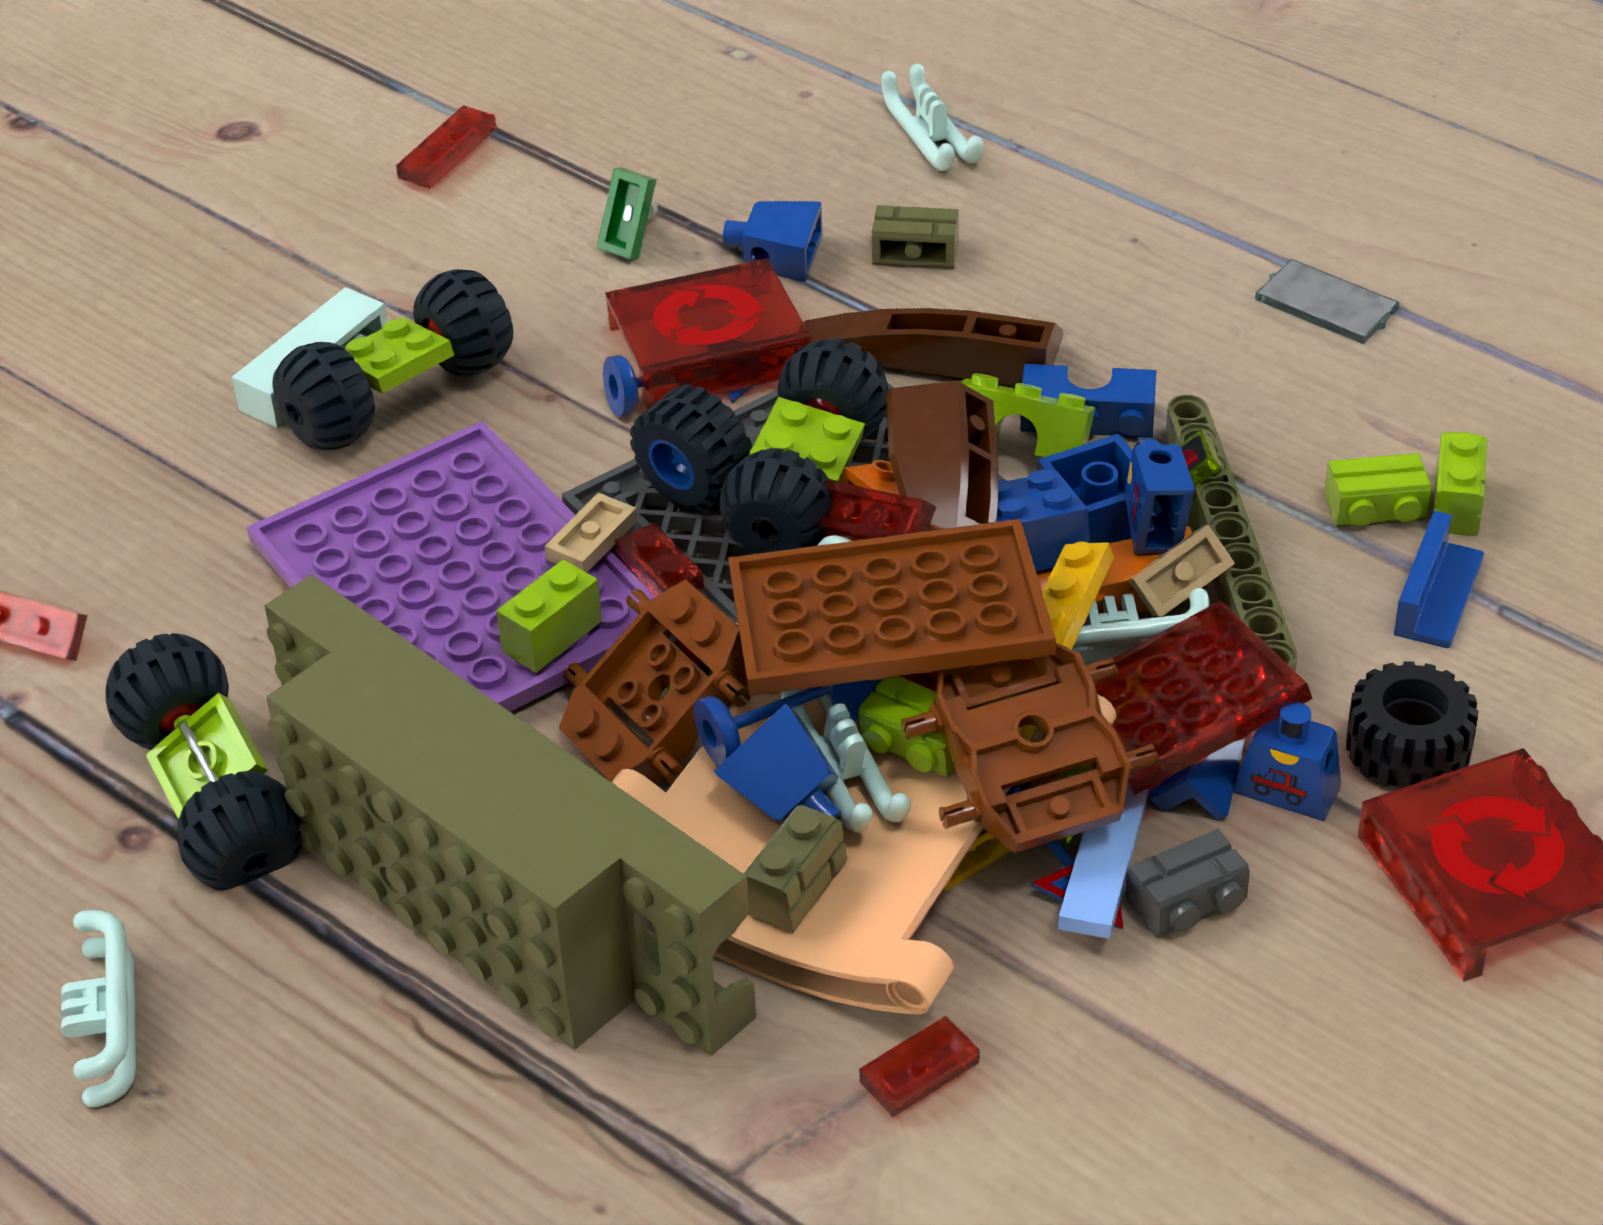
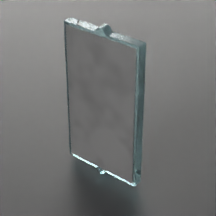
M1293 259L1287 262L1276 274L1271 273L1269 281L1255 293L1256 301L1363 345L1378 329H1385L1386 321L1399 309L1400 303Z

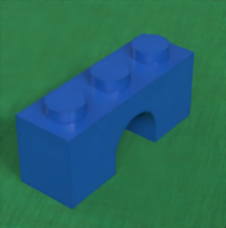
M1024 364L1022 383L1042 388L1041 395L1058 399L1059 393L1073 394L1085 398V405L1096 407L1090 435L1112 436L1120 434V436L1153 438L1157 370L1112 368V378L1107 385L1097 389H1083L1069 381L1068 366ZM1020 415V431L1037 432L1033 423Z

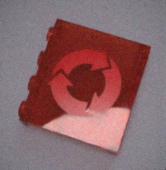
M768 258L605 292L609 328L611 331L620 329L640 371L642 398L647 409L673 388L681 387L684 384L692 385L694 388L697 386L702 387L712 395L713 393L719 394L778 381L785 363L801 347L812 343L810 333Z
M1524 748L1362 802L1358 830L1359 839L1463 982L1482 976L1489 947L1603 908V840L1590 831L1578 816L1574 804L1561 795L1550 781L1545 768L1537 765Z

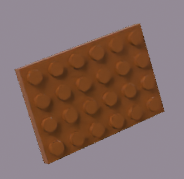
M1021 519L728 558L749 696L778 694L790 690L829 687L849 682L880 680L886 677L916 673L927 674L938 670L968 666L979 667L990 663L1019 659L1030 660L1036 657L1056 655L1055 634Z

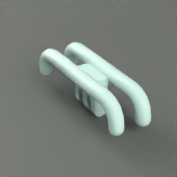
M916 63L911 66L909 71L910 84L916 100V116L909 112L900 99L895 73L886 71L882 74V93L889 111L936 170L947 171L951 168L954 161V150L968 164L977 163L980 160L984 147L982 138L972 136L968 141L947 116L946 105L940 100L930 85L926 84L923 65ZM946 139L949 142L941 145L940 148H938L934 143L935 141Z
M1202 588L1193 589L1189 595V611L1181 615L1148 619L1138 618L1132 593L1122 594L1121 605L1123 611H1117L1114 596H1104V613H1098L1095 600L1086 618L1087 626L1082 627L1074 646L1078 647H1073L1072 650L1080 653L1085 665L1106 660L1109 657L1114 661L1174 655L1190 651L1200 643L1205 633V619L1209 613L1208 594Z
M800 689L781 692V699L801 691ZM828 694L820 697L827 713L824 734L821 737L813 725L804 704L792 708L800 716L839 777L837 782L826 791V794L842 812L839 819L847 829L854 833L866 830L870 825L873 815L872 808L865 803L855 805L843 782L844 779L856 776L861 777L875 806L885 819L895 823L907 817L911 805L910 798L903 793L892 794L855 722L849 719L850 713L844 704L833 706Z
M84 910L74 916L73 925L79 931H100L104 934L105 937L87 939L82 944L81 950L87 958H105V977L71 982L62 986L61 1000L63 1003L61 1004V1016L63 1019L61 1021V1033L65 1037L73 1038L106 1032V1045L103 1051L96 1056L79 1060L73 1067L74 1076L82 1081L105 1076L114 1070L113 1076L108 1081L90 1086L83 1091V1103L88 1107L95 1108L115 1102L125 1095L134 1083L136 1075L134 959L131 950L126 944V932L123 923L114 914L102 910Z

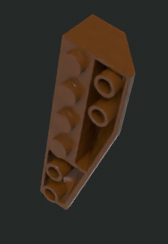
M937 308L880 309L805 320L794 343L793 353H796L801 347L822 339H843L845 344L852 342L861 346L860 350L862 352L868 351L876 359L877 363L884 367L972 379L973 373H979L998 378L999 384L1015 386L1016 383H1022L1024 364L1054 365L1063 338V330L1054 322L969 310Z
M959 381L891 388L886 393L889 460L910 533L996 522L998 506V453L993 400Z

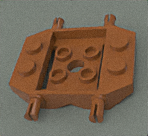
M686 579L652 599L647 597L640 589L631 591L640 601L638 603L629 595L626 599L627 605L638 614L634 621L589 673L577 662L568 665L576 673V676L566 668L564 670V678L575 689L559 729L609 781H612L622 769H631L644 775L651 782L666 779L668 783L673 784L677 778L673 772L675 771L680 775L684 767L680 763L691 752L699 736L694 720V703L707 696H714L720 699L727 708L732 703L736 707H743L747 703L739 697V694L748 701L751 699L749 690L746 687L748 684L738 625ZM672 634L713 671L710 676L669 639ZM671 685V688L667 695L660 699L663 690L667 686ZM613 702L654 741L650 747L610 708Z
M1056 643V655L1036 657L1030 660L1019 659L990 663L979 667L968 666L939 670L934 703L930 705L929 712L902 718L901 727L903 733L905 732L907 740L935 731L936 733H941L946 743L948 752L968 797L965 801L939 808V817L943 821V827L949 829V827L972 820L974 822L979 821V824L1012 852L1016 853L1120 821L1124 809L1128 776L1133 771L1156 766L1158 764V756L1152 744L1125 752L1116 730L1102 715L1094 684L1117 678L1118 672L1116 664L1113 665L1114 660L1109 657L1106 660L1085 665L1080 653ZM1024 725H1034L1042 729L1046 738L1041 742H1029L1021 737L1018 729ZM1095 762L1098 767L1094 770L1005 796L1003 789L1021 786L1026 782L1055 773L1067 772L1088 763Z

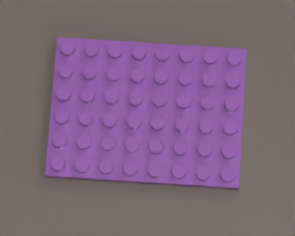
M483 421L247 527L250 542L290 588L312 574L510 712L569 683L564 678V670L566 668L576 676V673L568 667L571 663H579L589 673L638 616L626 603L628 595L638 603L640 602L631 591L640 589L650 599L656 597L609 550L587 572L598 579L602 622L537 673L502 652L496 610L556 565L546 560L545 545L575 514Z

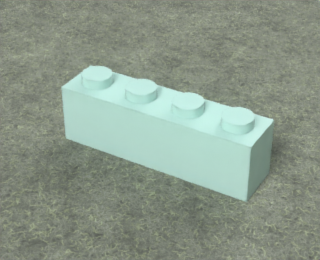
M345 287L231 377L238 410L275 428L281 426L285 422V418L281 415L278 403L275 401L272 379L276 368L283 358L296 347L314 342H331L346 348L350 341L360 337H367L383 329V325L387 322L384 303Z

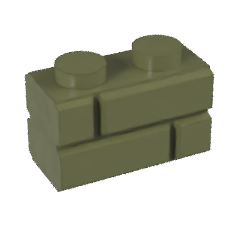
M876 206L875 220L872 227V264L955 269L959 243V209Z
M803 805L794 808L744 872L747 876L749 915L754 919L787 932L795 930L832 881V875H836L847 861L845 843L842 842L844 834L841 821L836 817Z

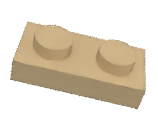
M598 492L545 545L546 560L557 564L564 559L587 573L637 522L636 508Z
M1209 524L1190 534L1128 579V581L1152 616L1157 618L1164 616L1189 598L1193 589L1204 587L1233 566L1235 562Z

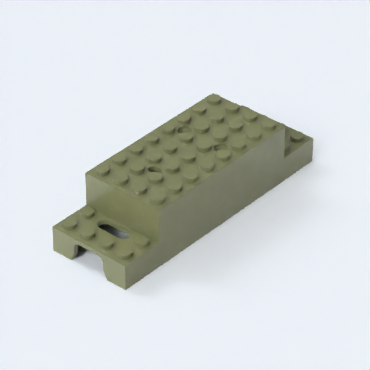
M312 574L264 605L269 625L267 636L273 645L277 661L275 672L282 684L281 687L266 696L271 717L268 725L276 739L279 752L277 764L284 775L287 788L284 794L286 802L302 820L299 822L298 831L301 832V845L305 850L317 852L327 860L329 866L336 874L341 877L347 875L359 884L364 894L375 903L381 901L394 911L398 920L409 929L415 927L428 937L430 943L440 954L445 956L450 954L464 965L466 971L474 980L479 983L484 981L500 993L502 999L509 1007L514 1010L522 1009L536 1020L540 1029L547 1036L553 1039L558 1037L574 1050L635 1000L644 1012L651 1016L657 1015L671 1025L683 1041L688 1044L695 1043L711 1056L756 1018L754 983L745 978L731 983L724 988L713 980L712 958L716 949L737 930L749 914L747 876ZM642 915L654 926L657 939L643 929Z

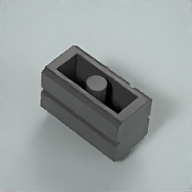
M1216 829L1128 866L1125 895L1139 916H1143L1144 923L1155 937L1172 930L1184 932L1192 928L1202 917L1218 910L1227 913L1240 906L1243 900L1247 898L1250 870L1247 862L1236 849L1232 850L1231 843L1219 829Z

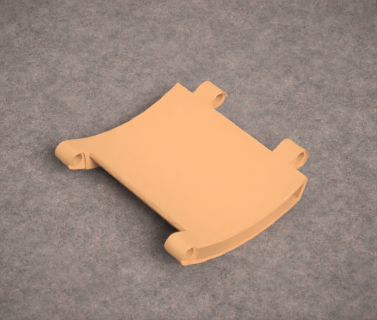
M781 693L753 695L750 701L740 695L739 697L747 704L743 707L732 705L729 711L733 718L780 700ZM1097 694L1102 715L1113 725L1116 719L1114 707L1106 698ZM817 698L804 703V707L821 737L824 734L827 713L821 699ZM769 718L738 729L741 745ZM858 719L855 724L860 732V724ZM1036 727L1030 742H1041L1046 738L1042 729ZM703 745L667 792L663 791L644 775L631 769H622L611 781L743 874L781 826L780 823L715 774L714 770L718 766L709 757ZM867 745L892 794L903 793L910 798L911 805L907 817L895 823L888 821L878 811L860 776L844 779L843 782L855 805L865 803L872 808L873 813L869 827L862 832L854 833L842 823L844 834L842 842L845 843L847 861L836 875H832V881L794 931L787 932L754 919L748 914L737 930L719 945L713 956L787 988L833 1002L877 1011L924 1014L929 1010L949 979L954 965L949 955L940 947L926 941L910 940V938L984 828L979 824V821L974 822V820L949 827V829H945L942 825L943 821L939 817V808L965 801L968 797L956 769L949 777L932 770L921 772L912 767L907 759L889 751L878 753ZM1011 787L1003 789L1004 795L1007 794Z

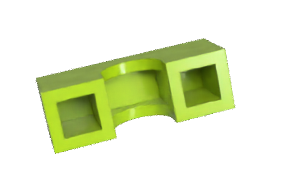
M973 373L972 379L966 378L960 381L993 400L996 440L999 439L1001 425L1005 417L1008 415H1021L1029 419L1036 428L1037 444L1034 453L1036 456L1047 457L1088 443L1096 407L1085 405L1086 399L1081 396L1059 393L1058 399L1041 395L1042 388L1016 383L1015 389L999 386V379L979 373Z

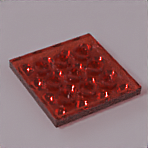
M1221 600L1112 658L1114 660L1113 665L1116 664L1117 678L1094 684L1097 694L1106 698L1116 711V719L1112 726L1116 730L1125 752L1147 746L1148 744H1152L1154 751L1157 752L1158 764L1156 766L1133 771L1128 776L1127 787L1134 795L1158 786L1164 779L1186 767L1204 761L1210 754L1232 742L1248 737L1256 729L1280 717L1282 707L1296 703L1304 704L1313 699L1307 682Z

